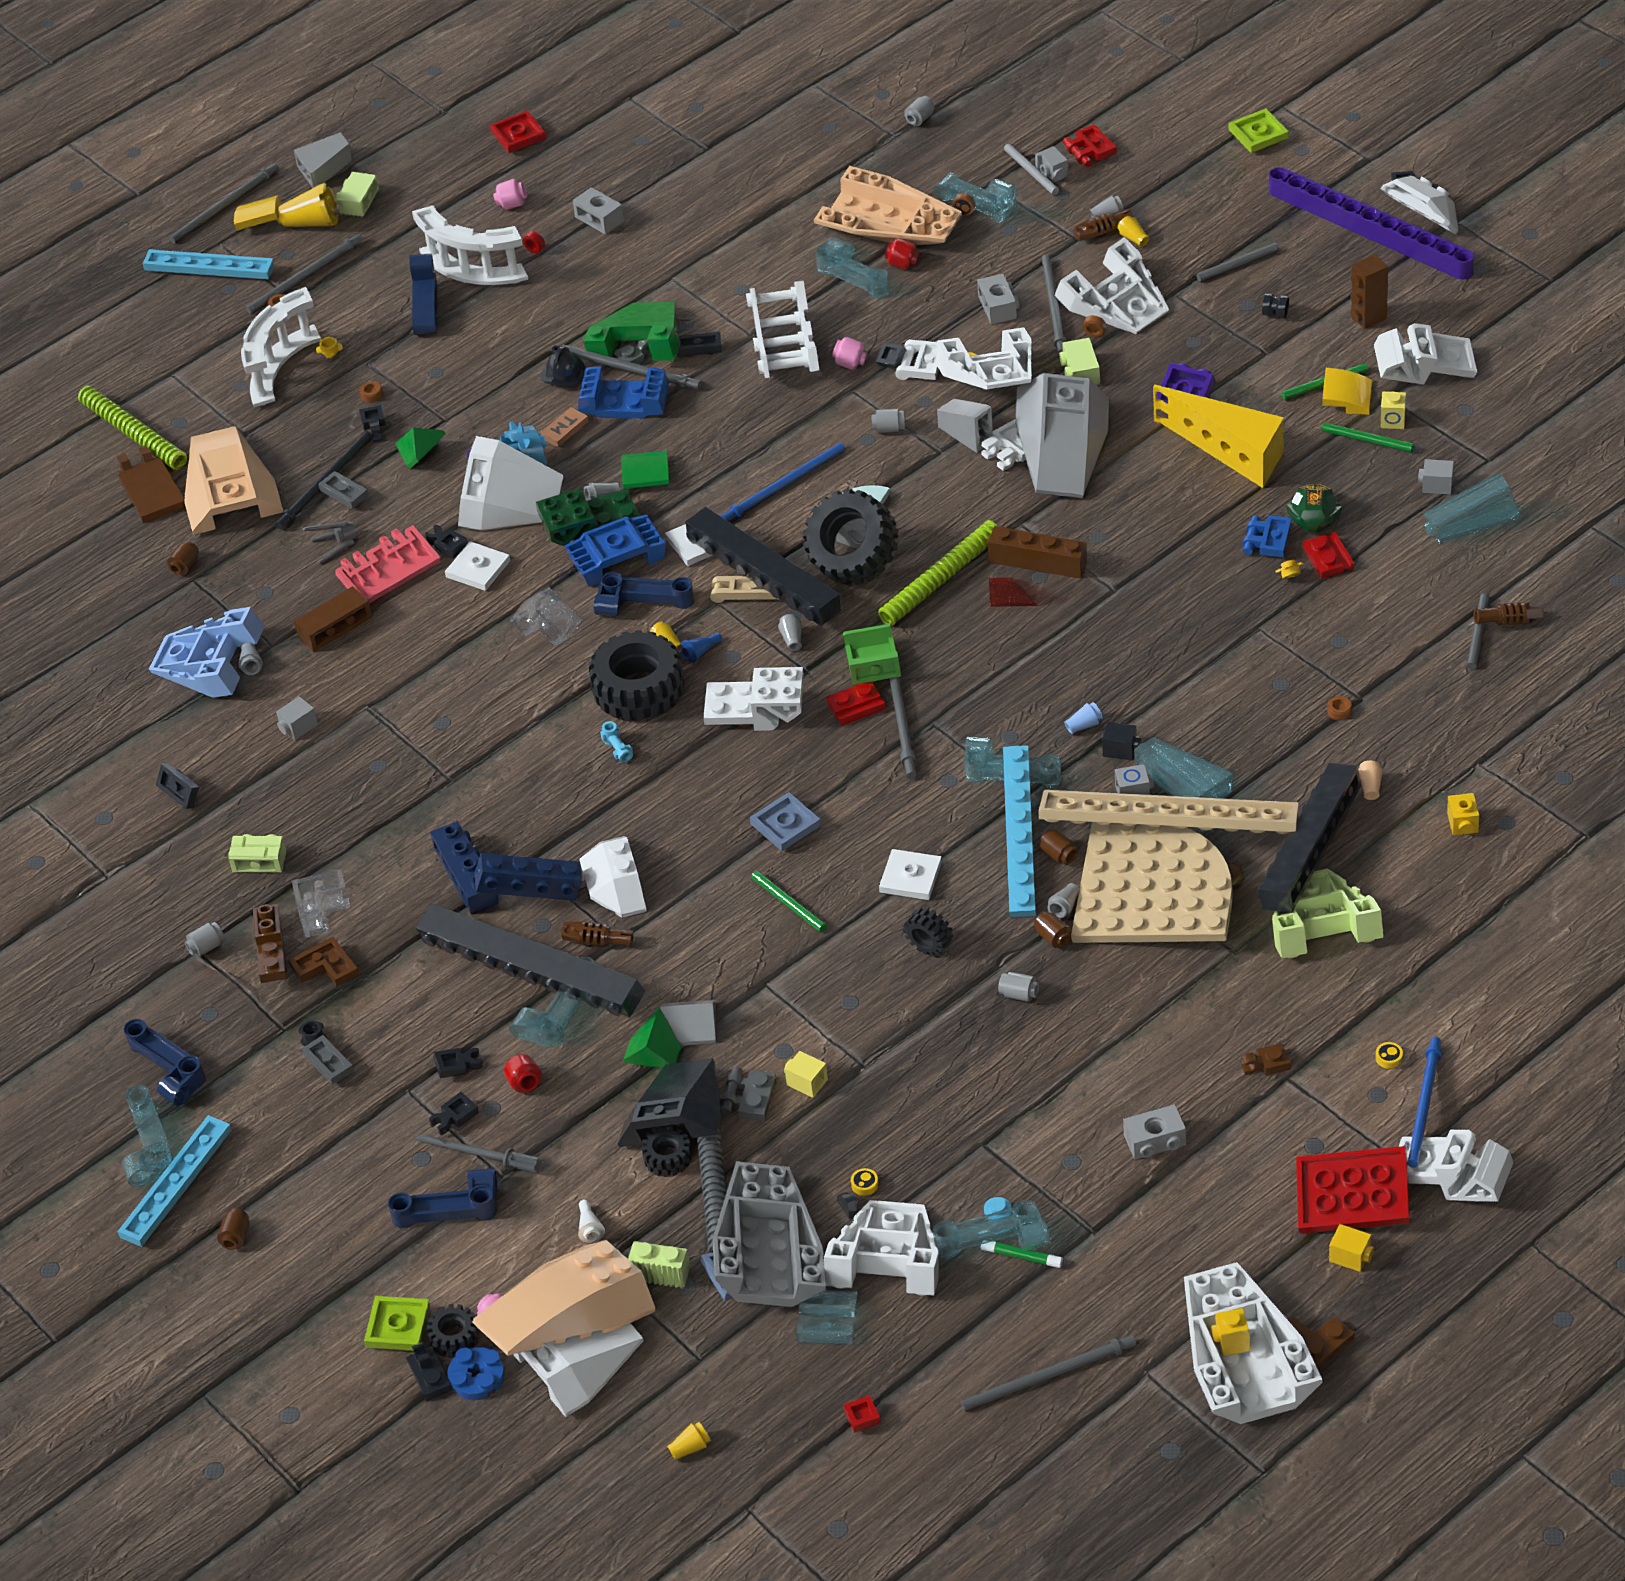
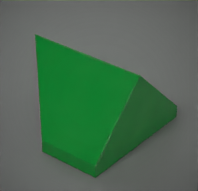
M413 427L395 444L406 466L411 469L446 433L443 430Z
M660 1007L655 1010L630 1039L624 1063L663 1068L665 1064L678 1062L681 1046Z

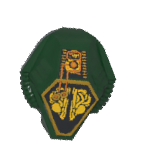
M1310 484L1299 487L1294 498L1287 504V513L1306 532L1318 533L1335 522L1342 514V506L1335 499L1331 488L1321 484Z

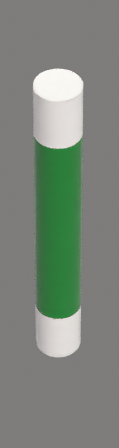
M983 1239L981 1243V1250L1056 1268H1061L1063 1263L1062 1257L986 1239Z

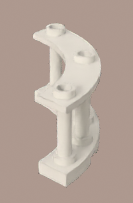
M433 205L412 211L415 222L425 233L427 243L426 247L419 249L420 253H432L435 270L441 274L463 283L480 285L517 284L520 281L528 280L522 264H517L514 248L523 245L515 226L486 230L485 233H475L470 228L459 225L451 226L436 211ZM447 245L457 248L459 260L448 253ZM506 249L508 266L492 267L489 251ZM466 250L479 251L483 267L469 264Z
M804 281L794 282V287H790L791 290L756 295L755 288H750V293L746 294L747 305L753 309L757 338H753L755 352L759 351L761 358L758 361L759 374H764L765 378H770V370L790 367H809L810 372L819 370L817 350L814 341H812L810 321L805 322L804 312H808ZM785 299L797 300L798 311L794 312V314L759 319L758 303ZM793 323L801 325V331L796 335L768 339L762 338L761 328ZM797 343L804 345V347H801V350L768 355L765 353V348Z
M306 287L281 297L280 302L273 307L267 306L252 321L244 335L241 356L245 373L252 374L250 394L254 408L275 401L273 384L281 366L296 352L321 341L315 325L309 326L306 310L314 306ZM298 314L301 329L287 335L285 321ZM277 329L280 341L272 347L270 337Z

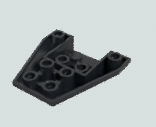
M709 1058L665 1064L625 1121L617 1143L618 1146L642 1145L648 1128L681 1123L685 1124L692 1138L716 1135L722 1118L714 1059Z

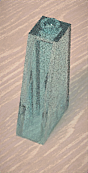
M1498 472L1424 512L1423 515L1426 523L1423 526L1429 537L1434 535L1438 543L1517 519L1520 517L1510 486L1501 473Z
M1152 737L1145 743H1141L1134 749L1135 766L1144 764L1147 774H1152L1153 782L1170 796L1221 799L1233 791V774L1230 771L1155 737Z

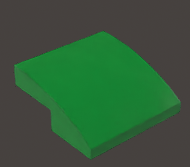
M667 450L621 455L623 489L669 484Z

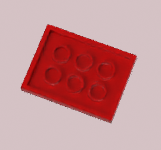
M1406 1146L1296 1157L1299 1233L1337 1230L1339 1224L1355 1229L1410 1223Z

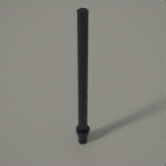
M365 431L289 510L285 509L282 512V517L275 523L276 527L282 530L288 523H292L296 519L295 516L320 491L319 483L334 471L338 473L372 438V434L369 431Z

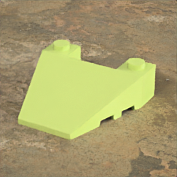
M1329 869L1318 870L1313 873L1292 913L1274 911L1272 917L1275 947L1281 958H1295L1301 954H1306V940L1347 931H1352L1358 943H1368L1375 939L1383 938L1381 910L1374 898L1369 895L1364 897L1360 894L1359 888L1347 886L1345 879Z

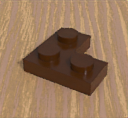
M334 937L288 960L290 967L301 982L325 971L334 984L339 986L359 975L358 968Z
M1334 1316L1315 1333L1296 1318L1292 1317L1289 1320L1291 1325L1302 1336L1318 1370L1354 1340L1355 1332Z

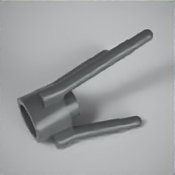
M346 520L340 523L303 528L304 532L334 529L333 532L312 537V542L336 536L338 542H343L342 545L318 561L319 564L329 560L345 548L354 545L353 540L358 538V534L352 521L348 522Z

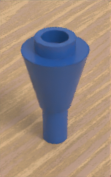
M717 632L709 637L684 640L681 644V654L684 659L694 663L711 646L721 642L722 636Z

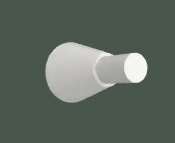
M582 1200L579 1202L581 1216L578 1236L585 1243L597 1242L603 1238L605 1228L592 1212L589 1201Z

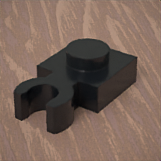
M439 525L433 526L435 534L425 533L427 542L434 544L436 550L451 558L456 556L468 544L466 537L451 529L443 532L442 527Z
M460 1048L436 1051L433 1057L440 1078L466 1074V1068L478 1070L482 1068L483 1063L482 1059H472L479 1057V1048L468 1049L466 1053H461Z
M460 1092L441 1106L442 1113L432 1115L429 1118V1122L432 1128L441 1123L437 1128L439 1134L444 1135L449 1131L453 1123L459 1128L479 1113L478 1106L464 1093Z

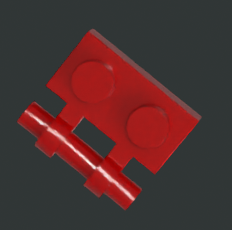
M1095 124L1076 131V138L1071 140L1069 137H1066L1063 140L1066 150L1070 154H1074L1075 159L1085 167L1091 166L1092 160L1090 158L1092 157L1100 161L1117 154L1116 146Z

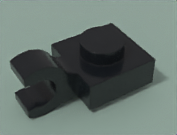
M378 405L359 409L363 429H371L373 442L382 441L380 427L386 426L382 406Z

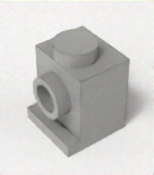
M1054 146L1035 154L1036 168L1053 183L1068 177V161Z

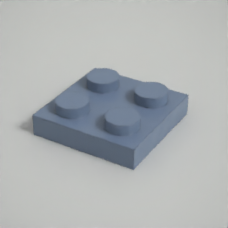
M789 792L750 817V824L781 851H784L821 826L820 818Z

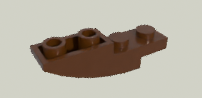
M265 904L253 908L261 983L286 979L287 964L278 904Z

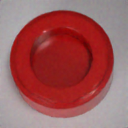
M530 231L523 238L525 248L532 253H540L545 247L543 237L537 232Z

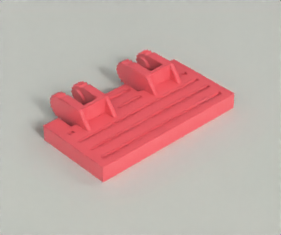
M414 525L405 529V536L408 539L398 529L391 531L393 539L398 544L396 546L385 535L380 537V544L366 552V557L369 561L360 552H354L352 555L354 561L359 566L358 568H355L346 558L340 560L341 567L336 569V576L347 589L353 586L371 603L440 563V556Z

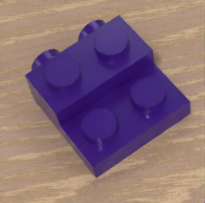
M1170 363L1161 386L1210 398L1216 381L1214 375L1206 369L1196 370L1186 364L1179 363L1177 365ZM1158 392L1157 398L1168 403V397Z

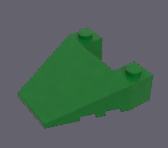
M675 302L631 303L590 326L583 340L585 349L590 352L613 357V352H615L619 341L647 340L653 361H674L680 346Z

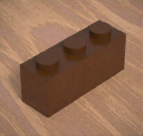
M1374 254L1352 264V303L1350 314L1353 321L1360 324L1364 329L1387 319L1388 266Z
M352 586L294 620L298 638L315 652L371 619L372 614L369 601Z

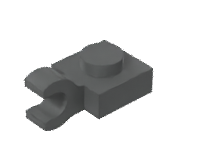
M639 340L636 346L630 343L613 352L614 358L636 364L644 362V356L651 354L647 340Z

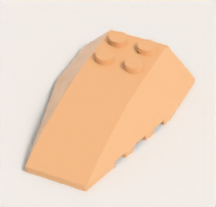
M604 1240L585 1245L543 1264L475 1317L473 1324L504 1353L512 1355L542 1348V1344L552 1341L554 1344L564 1343L568 1337L578 1335L582 1339L590 1337L591 1332L599 1330L603 1333L612 1332L655 1312V1305L642 1271L611 1243Z

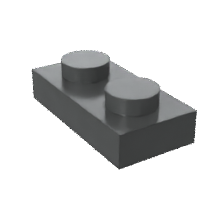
M335 471L319 483L321 492L351 509L368 497L367 489Z
M323 1035L302 1048L303 1056L332 1085L354 1072L352 1064Z

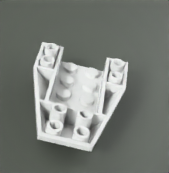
M1237 1262L1184 1277L1194 1372L1213 1414L1240 1424L1296 1409L1322 1384V1378L1302 1336ZM1243 1308L1249 1328L1251 1351L1222 1356L1219 1342H1214L1211 1326L1216 1325L1215 1313Z

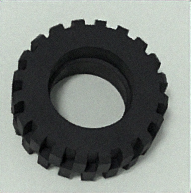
M845 489L843 494L840 491L831 493L832 497L828 498L825 496L820 500L821 504L818 507H813L811 518L807 517L805 524L808 527L807 530H803V538L807 540V542L803 543L804 550L808 553L807 557L815 565V568L836 582L839 581L846 585H850L853 582L858 585L863 584L864 579L871 581L876 578L875 574L877 572L882 573L886 569L884 567L887 562L891 563L894 558L891 554L893 550H897L898 543L895 541V538L899 537L898 529L894 527L896 526V521L883 504L864 491ZM865 519L867 532L861 546L851 554L838 556L835 551V539L841 527L851 520Z
M635 630V633H628L627 631L621 633L618 637L614 635L608 639L607 643L603 642L598 647V650L593 653L592 660L589 662V676L594 700L605 713H610L612 717L617 719L622 717L625 721H632V719L645 721V718L651 717V719L658 717L659 713L667 712L670 709V705L674 706L684 689V677L679 651L671 641H668L662 635L656 636L654 632L648 631L643 633L642 630ZM634 672L651 673L644 678L636 680L622 678Z

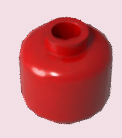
M897 238L894 242L890 241L885 258L888 259L887 262L890 266L906 271L910 265L915 266L919 253L915 252L916 245L914 243Z
M515 1055L507 1061L504 1067V1077L512 1089L518 1093L531 1092L541 1082L542 1072L534 1059L529 1055Z

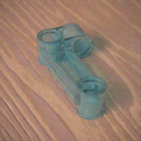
M951 172L934 188L936 195L943 201L954 200L958 194L970 195L975 201L974 209L989 214L994 221L999 223L1003 222L1017 208L1016 187L999 179L991 180L987 190L962 181L957 174Z
M833 235L816 249V267L820 274H832L869 291V295L873 298H884L888 295L887 271L881 268L872 269L852 260L851 257L855 247L851 242Z
M966 737L964 769L965 777L970 782L977 783L984 779L1004 780L1003 755H992L993 740L989 737ZM1046 754L1041 758L1029 757L1030 782L1041 783V785L1049 788L1058 786L1062 780L1060 758L1053 754Z
M580 957L581 959L595 963L593 959L589 957ZM558 991L545 1012L526 1007L522 1008L510 1025V1031L518 1039L527 1040L544 1047H555L561 1042L563 1032L584 1000L579 998L577 1001L572 1000L563 992Z
M134 1085L126 1092V1100L144 1148L126 1156L121 1164L128 1184L133 1187H140L148 1182L159 1179L174 1160L148 1088L144 1085Z
M1021 1200L1015 1203L1011 1209L958 1223L943 1221L937 1223L933 1228L935 1247L938 1249V1256L942 1258H952L959 1254L960 1250L1015 1235L1018 1236L1023 1252L1047 1246L1051 1243L1046 1223L1042 1220L1036 1204L1030 1200Z

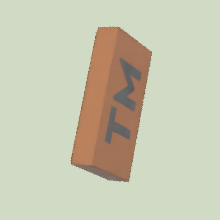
M570 407L546 427L541 434L544 435L547 442L559 447L589 422L588 416Z

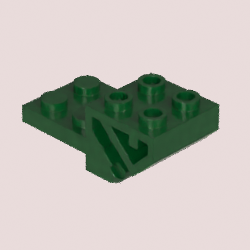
M580 488L536 501L537 512L551 542L564 547L571 541L579 539L585 532L624 517L634 518L640 516L627 488L587 501Z

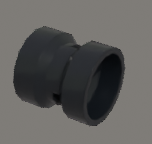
M1265 293L1262 315L1270 316L1276 314L1278 318L1285 319L1289 309V296L1281 295L1277 297L1273 293Z

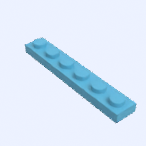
M149 249L143 261L144 270L269 279L274 268L273 258Z
M209 1115L205 1118L118 1230L121 1239L140 1247L145 1244L232 1131L229 1123Z

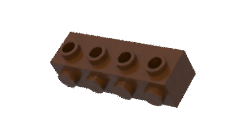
M994 526L988 540L989 563L1081 579L1087 565V542Z

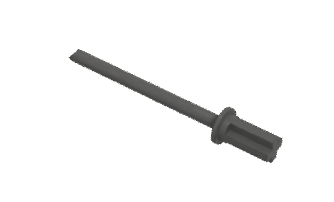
M419 1134L416 1137V1140L419 1142L503 1161L505 1169L513 1167L538 1173L539 1166L541 1165L539 1157L517 1153L512 1148H508L505 1153L424 1134Z

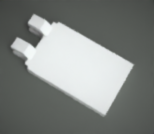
M1015 420L992 431L991 437L982 442V446L987 449L982 451V456L990 459L997 455V458L1001 460L997 462V467L1003 471L1011 468L1015 461L1023 462L1026 460Z

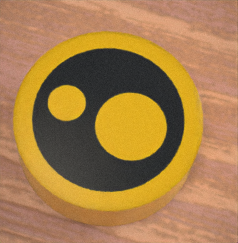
M1385 1042L1377 1047L1376 1062L1379 1066L1393 1069L1402 1063L1403 1051L1398 1044Z
M867 1168L855 1171L851 1176L852 1190L861 1196L873 1194L878 1188L877 1174Z

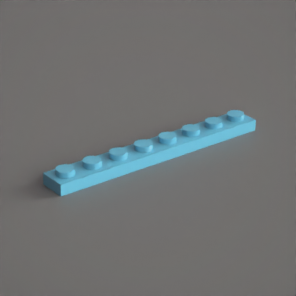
M1028 745L1003 747L1010 918L1036 916Z

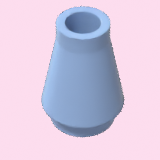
M1094 702L1091 704L1086 703L1064 723L1068 731L1074 734L1075 732L1099 725V721L1103 720V716Z

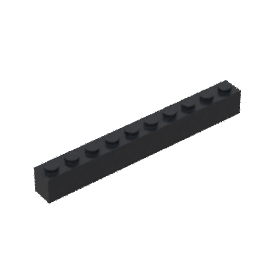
M432 903L416 927V930L422 936L421 940L431 947L437 945L450 954L459 953L471 962L477 960L490 969L495 970V968H499L511 977L516 975L523 977L525 981L532 985L539 983L551 992H563L572 1000L577 1001L579 998L594 1008L603 1007L615 1016L622 1014L631 1017L646 992L636 978Z

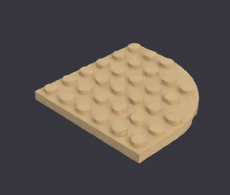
M1092 822L1072 927V942L1226 941L1233 900V886L1228 865L1220 851L1208 839L1189 828L1177 829L1173 826L1165 825L1153 828L1145 824L1124 826L1122 823L1100 825Z

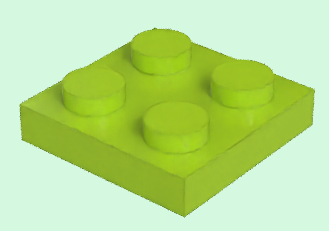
M1267 109L1229 123V131L1250 153L1289 138V131Z
M375 1296L364 1339L365 1347L413 1351L412 1346L421 1343L423 1340L430 1310L429 1299Z

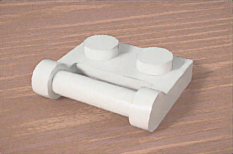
M906 341L904 347L907 350L901 365L896 370V377L900 380H906L908 377L936 380L939 371L936 364L937 342ZM919 352L915 365L910 366L913 354Z

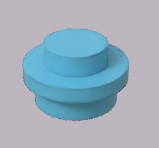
M1002 1197L989 1199L984 1205L985 1216L993 1223L1005 1222L1011 1214L1010 1202Z

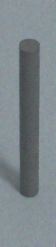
M1276 243L1270 244L1197 273V279L1201 282L1279 251L1278 245Z
M1488 594L1480 595L1478 609L1488 608L1490 599ZM1475 623L1467 662V668L1471 670L1477 667L1485 623Z

